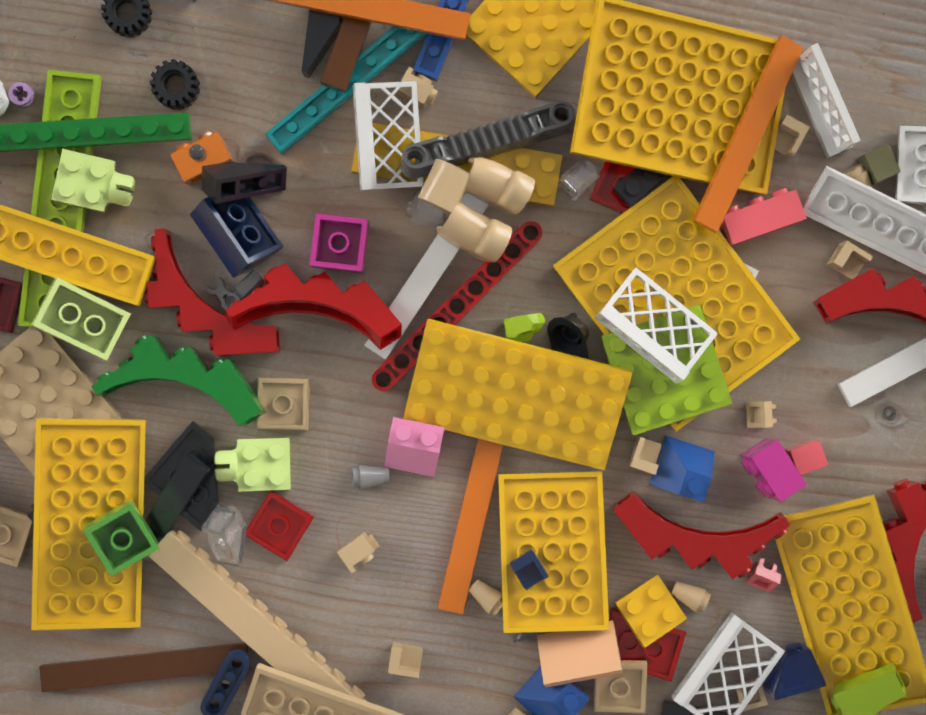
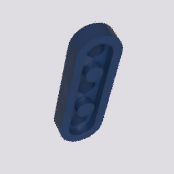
M236 649L226 654L202 698L200 710L203 715H224L249 671L251 660L246 652ZM233 660H240L241 663H235ZM223 680H227V681H229L230 683H229V684H225V683H223L222 681H223ZM211 701H216L219 704H213Z

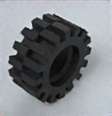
M103 0L105 5L101 4V9L104 11L101 14L105 19V23L120 36L125 37L127 35L128 37H133L134 33L140 35L142 34L140 32L142 28L145 31L147 30L148 26L146 23H151L152 19L149 15H152V10L147 0ZM124 3H132L136 7L135 16L128 21H123L118 17V9Z
M171 59L170 63L167 60L163 61V66L161 67L157 65L155 67L157 72L154 73L152 71L151 76L153 80H150L151 91L155 98L165 107L168 106L173 110L175 108L179 110L184 109L183 106L185 105L187 107L191 106L190 102L197 100L196 93H200V88L198 87L200 81L193 69L186 65L185 62L181 60L177 62L175 59ZM175 75L181 76L185 82L184 89L178 94L169 93L166 89L167 80Z

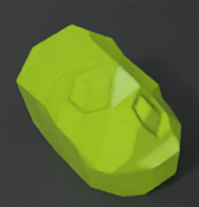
M535 313L503 319L506 339L518 342L531 341L534 334L541 332L545 323L544 315L542 313Z

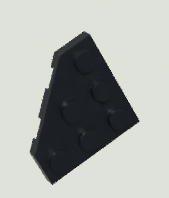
M192 421L144 477V483L160 496L188 453H191L211 469L181 514L199 531H202L219 511L218 487L215 478L216 464H214L215 448L214 438L195 421Z

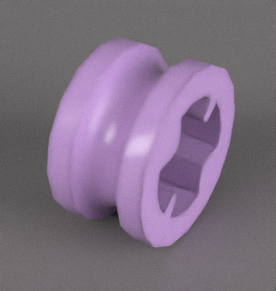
M17 82L9 88V98L17 106L26 108L34 103L36 98L35 92L27 84ZM21 89L27 93V97H23V101L17 97V93H21Z

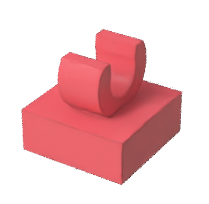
M761 558L747 574L746 583L770 593L780 584L782 575L777 573V564L775 563L769 569L764 568V559Z

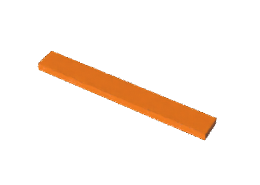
M265 0L462 41L466 40L470 13L408 0Z
M784 35L779 36L692 220L713 233L718 232L804 49V47Z
M482 439L477 440L438 609L463 615L503 448L502 444Z

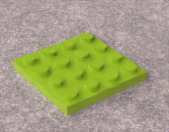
M701 305L687 308L706 323ZM680 312L671 314L673 327L686 326L683 314ZM666 315L654 319L655 329L668 327ZM649 321L636 325L641 330L650 329ZM700 328L692 329L693 343H703L708 334ZM687 330L674 331L675 345L688 344ZM668 331L655 333L656 341L660 346H670ZM614 333L600 336L609 365L632 370L633 372L623 405L633 436L733 404L713 342L709 344L686 378L676 384ZM689 348L676 349L677 359L686 365L690 360Z

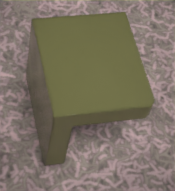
M888 144L857 158L858 163L862 164L864 169H868L872 185L900 172V168Z

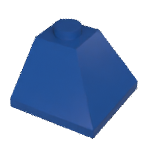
M665 435L656 462L659 466L656 475L652 474L650 485L704 503L712 479L715 451Z
M541 666L514 695V698L533 715H576L589 701L587 693L575 682L545 688Z

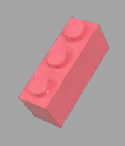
M787 188L773 192V198L763 200L761 196L748 201L749 206L739 209L738 205L730 207L721 224L725 239L733 246L807 219L797 190L788 192Z

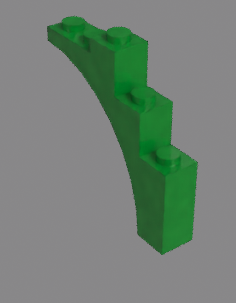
M144 335L135 341L136 345L130 348L135 358L125 359L118 365L120 368L112 373L109 371L97 378L98 382L91 386L96 395L107 396L122 387L142 381H177L194 386L210 395L229 412L239 426L245 427L267 413L235 361L222 358L211 365L212 369L209 370L197 349L187 348L186 346L176 350L173 353L174 357L171 358L160 338L153 335Z

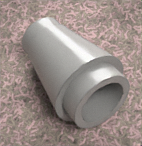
M358 464V467H352L353 488L362 490L389 483V468Z

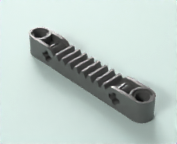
M558 101L531 109L522 115L518 114L515 118L508 117L505 121L498 120L495 124L490 122L485 127L480 125L475 130L472 128L468 129L465 133L460 131L455 136L449 134L447 137L439 136L411 144L403 150L400 165L401 171L406 177L416 179L429 175L436 159L446 161L455 166H461L471 163L468 162L469 158H488L564 135L568 132L574 120V108L568 102ZM555 116H561L565 121H559ZM415 158L420 161V164L414 165L408 160Z

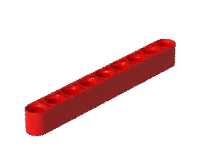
M527 221L511 235L507 247H517L519 256L511 259L505 255L504 251L496 262L485 261L428 319L442 318L447 324L456 325L538 244L543 233L541 226L535 221ZM526 228L535 229L537 238L527 240L523 235V231ZM497 264L501 268L500 275L497 277L489 276L486 271L488 265ZM479 282L483 287L482 293L476 296L470 294L468 291L469 284ZM461 300L465 305L463 312L459 314L453 313L450 310L451 302ZM427 320L373 373L371 380L377 390L389 391L416 365L419 350L415 349L413 342L416 337L424 335ZM400 354H406L409 357L410 362L405 369H399L395 364V359ZM382 372L388 373L391 377V383L387 387H381L377 383V377Z

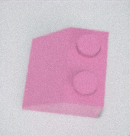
M394 416L384 467L435 477L445 427Z

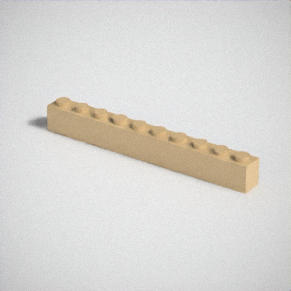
M175 529L168 532L159 543V549L148 555L273 668L366 701L362 690L355 685L351 687L344 681L346 678L338 669L334 668L332 670L325 664L326 659L319 652H312L306 647L307 643L300 635L290 633L286 629L288 627L281 618L271 616L267 612V606L258 599L253 600L248 595L249 591L244 585L239 582L235 584L228 577L229 573L225 568L220 565L215 566L209 560L210 556L206 551L199 547L196 549L189 543L191 539L181 530L177 532Z

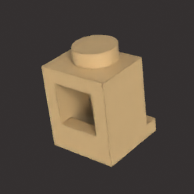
M408 67L401 82L417 81L418 106L425 109L428 103L430 105L433 104L439 91L434 89L429 78L421 74L415 76L414 69ZM411 87L399 88L397 94L410 101L412 99Z
M364 531L341 547L337 553L352 574L358 568L356 564L359 563L363 566L374 558L372 553L380 546L372 534L367 536Z

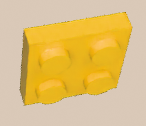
M655 575L614 603L643 648L687 619L659 575Z

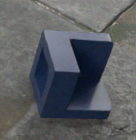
M532 549L509 563L526 590L549 577Z

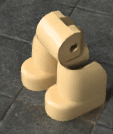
M483 157L469 158L468 162L474 163L470 173L446 161L436 159L418 199L449 215L444 226H437L436 228L439 236L447 243L482 261L496 262L509 243L512 227L460 202L463 194L469 193L505 214H518L525 207L533 192L535 179L520 171H513L498 162Z

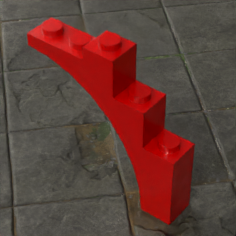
M165 228L154 229L155 236L151 237V247L153 251H156L153 275L157 277V281L147 282L144 300L146 304L148 303V308L180 307V312L176 314L177 326L181 327V332L213 331V335L209 336V347L211 351H214V356L280 352L278 326L247 323L233 330L227 322L226 315L207 304L188 283L180 270L174 254L171 232Z
M286 263L279 267L271 268L264 275V287L256 288L249 296L241 301L233 302L225 310L227 322L233 330L251 321L277 314L307 313L333 318L365 335L380 350L399 339L402 334L401 322L365 280L349 286L343 293L325 271L318 276L310 277L303 284Z
M874 268L824 294L813 302L826 324L844 316L863 312L900 314L926 323V288L924 284L917 280L915 276H912L886 290L883 276L879 272L876 273Z
M903 479L894 483V488L887 490L899 519L891 518L884 521L883 525L912 622L915 623L923 619L916 599L914 568L920 538L926 528V480L921 483V487L919 482Z
M634 490L613 505L614 512L651 560L656 556L659 559L664 557L671 551L670 546L672 545L691 569L695 567L702 568L711 561L710 557L714 555L732 580L737 576L742 578L751 571V566L754 565L749 556L751 553L755 555L761 552L767 546L766 542L773 537L775 539L782 537L787 533V527L790 526L788 520L780 512L762 523L744 529L724 532L703 531L683 526L662 516L648 506Z

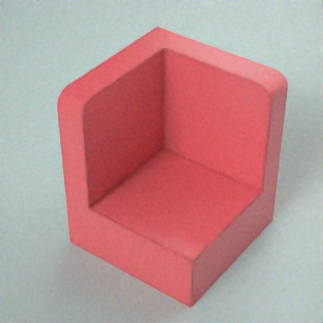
M810 440L784 449L801 475L828 465L819 440Z

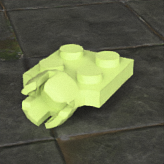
M62 149L51 200L105 213L108 204L130 205L133 196L129 192L121 191L120 188L134 191L135 180L132 176L116 172V162L113 160Z
M289 437L237 439L236 449L220 450L215 453L214 464H230L228 468L215 469L216 480L220 482H237L238 492L291 489Z

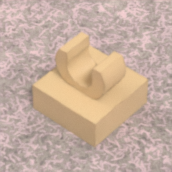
M772 401L746 402L747 428L773 427L777 419L772 417V409H775L776 405L772 404Z

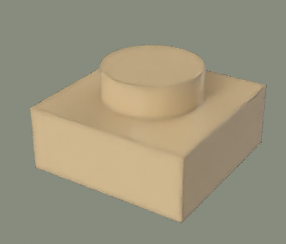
M757 678L745 681V683L755 682ZM762 685L742 712L768 705ZM746 687V692H748L751 687ZM737 688L735 691L740 703L744 698L742 688Z

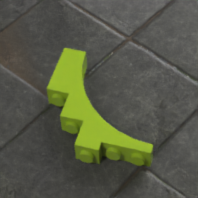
M887 664L834 685L831 700L835 709L839 712L831 715H876L887 705L905 697V685L894 664Z

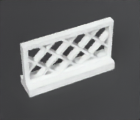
M816 43L799 57L791 78L826 158H829L852 148L854 144L861 140L820 46Z
M417 81L354 83L353 98L360 191L423 187V177L417 178V182H406L399 175L402 172L401 168L395 172L385 163L394 151L402 157L403 153L397 148L406 137L413 144L421 142ZM411 87L412 99L404 106L393 95L399 88ZM387 88H396L392 93L387 90ZM370 89H381L389 97L378 107L371 101ZM390 99L402 108L393 120L381 110ZM411 103H412V112L408 109V107H409V105H410ZM371 106L376 109V112L373 115L371 112ZM404 111L413 118V126L408 132L396 123V120ZM378 113L390 122L381 134L372 126V119ZM392 125L404 135L395 146L383 136ZM413 129H414V139L409 135V134L412 132ZM373 132L378 136L375 141L373 140ZM380 139L392 148L383 160L374 153V146ZM375 159L380 162V164L376 168ZM416 159V165L420 164V161ZM383 165L394 176L388 183L377 184L376 172ZM396 177L401 181L400 183L392 182L395 180Z
M634 268L595 317L597 321L676 384L686 378L690 373V369L718 334L638 268ZM634 277H637L644 283L645 293L632 294L630 282ZM626 289L627 294L621 295L623 291ZM659 295L664 299L665 309L652 310L650 296ZM646 297L647 311L634 312L632 298ZM627 298L628 313H620L612 307L617 299ZM680 312L683 314L686 326L673 327L671 313ZM666 313L668 327L655 329L653 314ZM648 315L650 329H639L636 326L635 316ZM700 328L708 334V337L703 343H693L692 329ZM687 330L688 344L675 345L674 331ZM668 331L670 346H660L656 341L655 333ZM689 348L690 360L686 365L677 359L676 349Z
M730 612L671 696L675 702L688 709L694 715H704V712H709V715H713L712 711L727 709L728 715H740L785 651ZM743 627L751 633L753 644L738 646L737 635ZM756 637L759 638V639H760L761 641H763V642H762V643H757ZM734 641L735 647H729ZM770 646L776 651L771 660L760 662L758 647ZM754 648L756 662L742 664L739 650ZM736 651L738 665L723 667L722 656L724 653ZM719 662L720 668H715V669H714V667H715V666L717 665V663ZM766 665V667L762 671L761 666ZM757 667L759 677L755 682L745 683L743 668ZM739 669L741 684L726 686L724 671ZM721 672L723 686L708 688L707 677L709 674ZM704 683V688H705V689L699 690V688H700V687L702 686V684ZM746 687H751L749 691L746 692ZM742 688L743 700L740 703L730 704L727 690ZM724 691L726 705L711 707L709 693ZM706 693L707 708L696 709L689 704L694 695ZM731 708H736L731 714Z

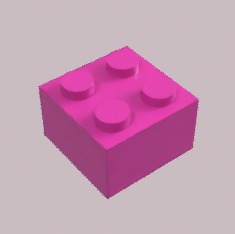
M316 213L310 266L316 269L364 274L370 228L368 219Z
M765 438L740 454L744 460L741 462V465L748 475L753 474L758 482L755 486L763 497L767 496L769 499L782 502L807 485L778 440Z

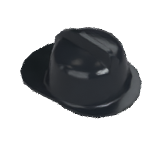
M570 313L565 317L553 318L549 321L547 331L552 350L588 359L586 342L589 337V329L577 317L576 313Z

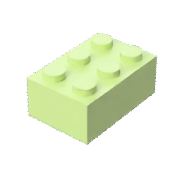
M57 277L54 279L31 326L107 361L131 314Z

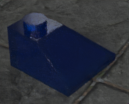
M792 643L786 646L784 654L762 683L763 689L774 700L826 686L825 679L811 649L804 644L801 645V643Z

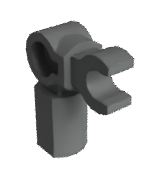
M253 269L235 287V292L230 288L226 289L225 281L216 275L213 278L218 282V288L213 290L208 285L204 288L209 294L218 296L217 300L221 303L223 309L226 310L233 302L246 298L253 290L261 287L265 282L264 278Z

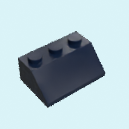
M207 197L190 213V216L233 278L252 270L284 247L250 197L215 203L211 198Z

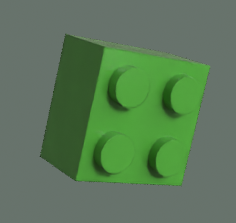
M132 498L84 525V534L111 577L159 549L157 539Z

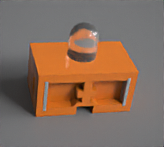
M212 131L205 132L198 137V141L192 144H181L175 148L176 152L170 154L184 183L188 186L202 180V166L224 162L235 163L222 136L217 131L214 133Z

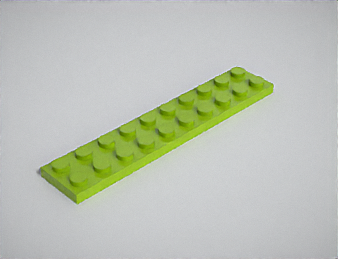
M48 69L42 122L97 118L102 77L94 74ZM94 146L62 149L93 156ZM62 149L38 150L31 215L84 232L86 208L51 200ZM24 268L18 326L33 327L31 323L55 278Z

